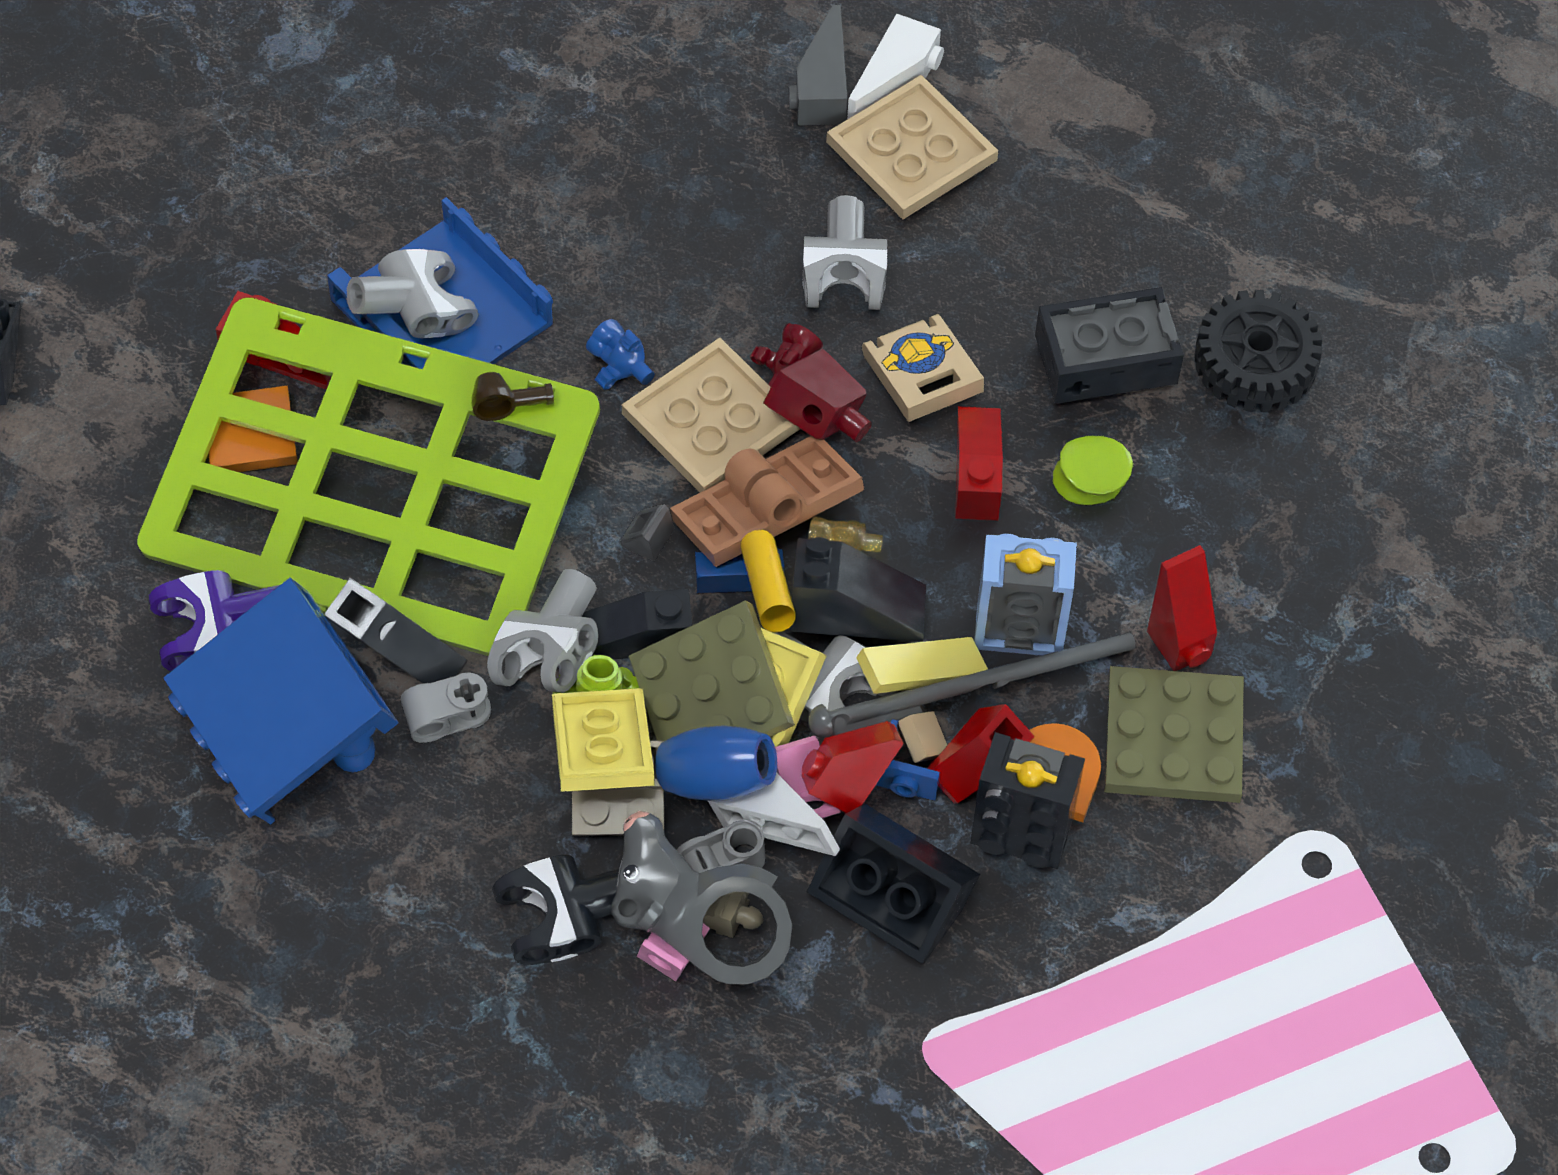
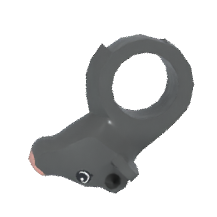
M638 811L625 820L623 825V857L618 874L616 896L611 907V913L617 924L627 928L644 930L659 936L682 954L698 970L726 984H750L765 979L785 961L792 948L790 946L792 921L786 901L773 887L778 876L761 867L743 863L716 867L697 873L693 871L682 855L669 843L659 818L651 813ZM732 892H748L763 899L771 908L775 919L774 937L768 949L756 959L744 963L728 962L716 956L705 944L702 935L703 918L709 906L719 897Z

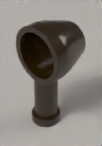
M486 372L478 376L475 381L471 404L473 414L478 419L497 421L508 417L516 407L545 403L546 405H554V395L551 383L544 384L541 387L511 390L499 373Z

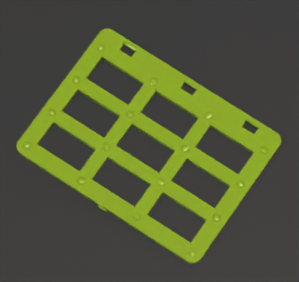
M243 298L233 305L138 535V547L142 554L149 559L197 573L213 570L224 571L230 575L232 583L256 590L281 585L291 577L309 591L322 612L325 613L345 586L347 580L288 564L304 522L309 521L390 544L374 588L362 586L444 644L489 656L495 637L508 614L514 610L528 611L600 413L599 401L594 393L585 389L258 299ZM280 319L302 324L299 334L296 335L278 330ZM404 353L426 358L423 370L401 364ZM252 354L332 376L316 417L232 395L248 355ZM486 372L499 373L511 390L541 387L548 383L552 384L554 405H546L545 403L516 407L508 417L494 421L555 438L540 480L454 457L469 416H475L471 404L475 381L481 374ZM361 384L443 407L427 449L343 426L358 385ZM221 421L305 444L289 486L205 463ZM332 452L417 475L401 518L317 495V489ZM443 484L453 485L530 507L514 550L428 526ZM193 490H200L277 512L261 556L177 532ZM417 553L504 577L488 621L401 596Z

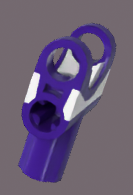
M213 570L187 575L157 586L149 594L148 599L150 610L154 614L159 616L173 615V618L183 617L194 622L188 632L176 637L177 640L165 644L160 649L159 655L162 666L169 671L174 670L280 585L234 595L230 575L224 571Z

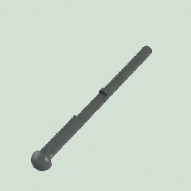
M1126 633L828 711L823 704H820L810 712L808 725L815 736L825 739L826 737L886 721L891 722L892 719H903L909 715L923 713L920 705L962 695L992 683V687L996 689L1015 680L1135 649V639L1131 633Z

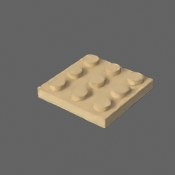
M922 75L827 132L826 142L902 219L910 216L990 166L998 159V150Z
M718 338L622 404V415L699 492L726 480V465L737 452L751 448L757 450L763 456L800 430L799 427L763 404L771 387L721 338Z

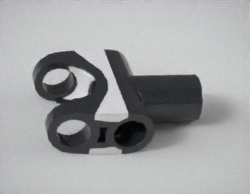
M557 855L529 863L499 878L492 887L497 903L502 905L517 903V906L529 905L537 907L545 914V919L538 927L530 930V934L520 937L512 944L511 950L515 961L523 965H537L565 960L595 949L602 940L595 919L612 914L611 907L616 896L619 869L581 879L574 857L570 855Z

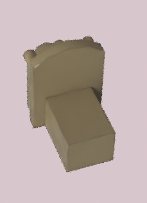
M732 892L719 897L709 906L703 918V924L716 930L717 934L733 938L739 924L743 925L745 929L753 930L759 928L763 923V915L759 909L753 906L747 907L750 899H747L748 892Z

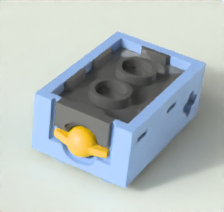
M1013 534L986 535L974 639L978 650L1045 655L1063 650L1074 591L1077 543L1064 542L1058 538H1045L1043 540L1019 538Z

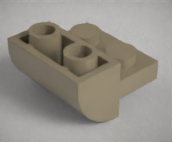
M650 741L654 768V786L572 791V836H624L623 825L625 820L638 811L648 812L659 818L664 829V790L658 782L655 768L656 753L663 741Z

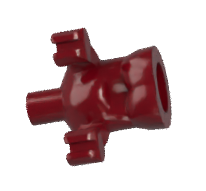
M788 323L783 329V342L777 352L771 351L768 347H755L750 355V359L758 365H766L771 370L773 377L768 384L770 387L780 370L822 349V341L812 331L801 325Z

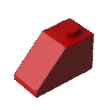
M886 721L826 737L818 750L813 749L807 755L802 765L801 776L808 794L845 813L863 805L904 744L895 725Z

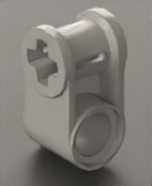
M470 672L461 673L433 683L413 686L404 691L400 699L411 737L419 743L432 742L449 734L477 728L483 725L491 714V704L487 697V685L482 677ZM464 684H467L468 690L464 691ZM473 699L472 702H466L465 700ZM475 710V716L472 717L471 711Z
M749 820L735 821L705 836L692 838L677 849L693 871L697 873L716 867L742 863L762 868L766 858L763 831L758 824ZM742 844H748L755 847L753 850L746 853H740L734 850L737 846Z

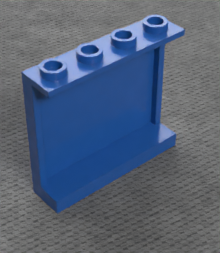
M291 577L164 677L165 682L173 692L168 696L171 704L183 717L188 715L194 724L190 729L192 736L203 749H210L216 758L212 762L213 768L227 784L232 782L238 794L234 796L237 805L249 818L256 815L269 824L276 821L269 811L272 806L373 726L386 734L399 723L309 591Z

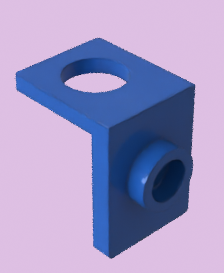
M892 719L891 723L895 725L898 731V720ZM892 760L876 786L891 789L895 794L903 797L918 796L935 800L938 792L940 772Z

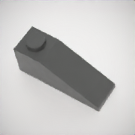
M832 5L797 67L796 85H789V109H797L798 125H838L846 121L847 88L841 5Z

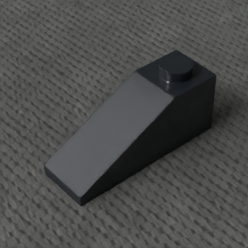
M689 589L642 592L585 611L582 617L593 619L598 628V643L592 656L604 655L612 659H627L629 655L692 626Z

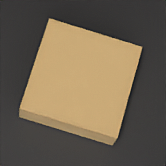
M934 711L909 715L898 721L915 763L936 759L947 746Z

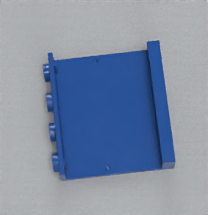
M447 197L441 200L444 220L399 250H435L446 252L451 257L455 266V272L449 280L439 286L450 294L463 296L464 299H470L474 302L479 315L475 323L465 331L443 337L416 338L410 335L400 313L353 314L347 303V286L351 277L341 267L327 275L331 301L357 327L491 364H496L553 325V300L546 288L540 284L536 286L527 277L522 265L514 258L510 260L500 250L495 238L489 233L483 234L474 225L470 214L464 208L458 209ZM379 263L358 277L381 276L378 270ZM442 265V266H439L437 269H435L434 272H435V271H438L439 269H441V268L443 267V265ZM404 353L401 364L423 370L427 359Z

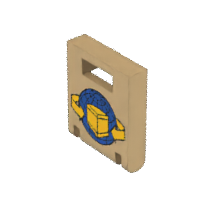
M939 314L929 317L930 328L924 320L878 337L877 346L879 348L871 340L862 344L865 359L908 422L984 392V377ZM953 374L952 384L924 395L919 387Z

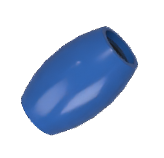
M736 726L701 727L685 731L659 745L655 759L656 775L663 790L678 796L706 801L733 799L756 792L774 781L777 772V753L772 739L767 734Z

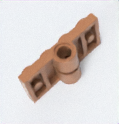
M810 436L767 459L757 450L751 448L737 452L726 465V480L671 507L670 510L674 523L717 567L742 554L740 543L747 533L754 530H765L775 537L864 490L862 477L824 439L819 440Z

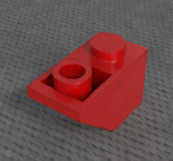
M1006 704L979 708L927 768L940 772L938 787L954 804L961 802L978 790L979 779L995 732L1010 736L1012 740L1017 738L1027 742H1031L1035 737Z

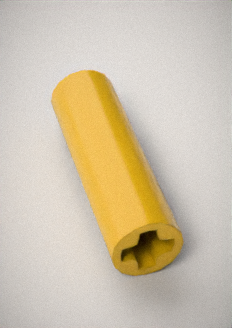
M754 530L743 537L740 543L741 552L760 623L767 631L781 632L793 625L795 610L773 535L765 530Z

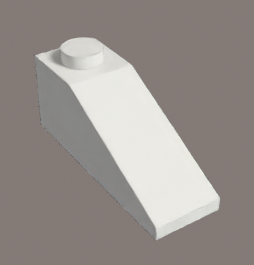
M896 14L849 97L847 119L916 77L922 75L926 79L931 69L937 70L944 53V48L939 46L941 29Z
M777 772L774 781L770 785L756 792L733 799L708 801L723 827L735 821L749 820L758 824L763 831L764 838L833 856H836L840 850L825 821Z

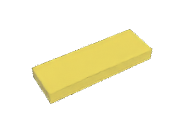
M972 637L862 648L856 657L873 694L911 690L988 670Z

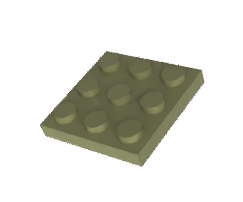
M746 600L629 655L639 688L643 689L645 706L657 741L664 742L685 731L701 727L723 725L744 727L771 737L795 725L753 604Z
M1110 666L1108 674L1104 792L1240 803L1243 771L1244 676Z

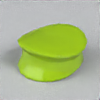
M1085 436L1067 442L1060 452V460L1053 471V484L1061 496L1075 504L1094 505L1105 503L1117 496L1131 476L1133 467L1131 454L1123 444L1112 438Z

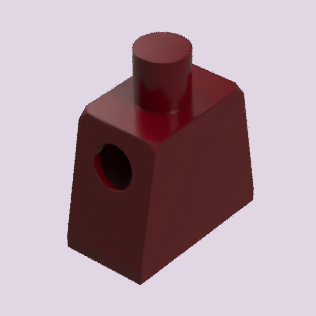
M824 349L780 370L763 401V404L819 440H823L841 430L853 441L859 442L872 426V422L858 412L867 396L866 389Z

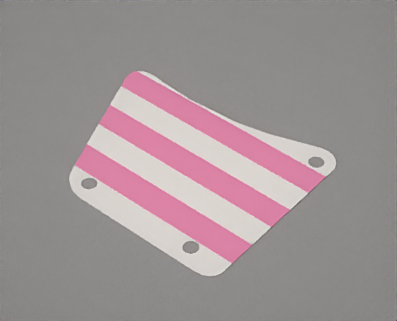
M1309 830L1299 832L1285 839L1215 900L1158 938L1053 988L980 1012L950 1019L931 1029L922 1045L924 1060L929 1068L1043 1175H1497L1506 1170L1510 1165L1516 1151L1514 1134L1349 848L1334 835L1322 831ZM1318 851L1326 854L1332 863V870L1329 875L1319 879L1308 876L1303 871L1301 865L1302 859L1307 853ZM1436 1143L1446 1148L1451 1159L1450 1165L1445 1171L1432 1173L1422 1167L1418 1156L1420 1149L1424 1145Z

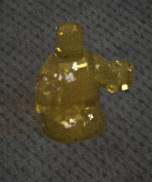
M814 516L811 520L808 539L822 537L830 541H841L861 552L863 550L881 552L883 545V535L866 533L865 523H860L856 520L848 522L830 521Z

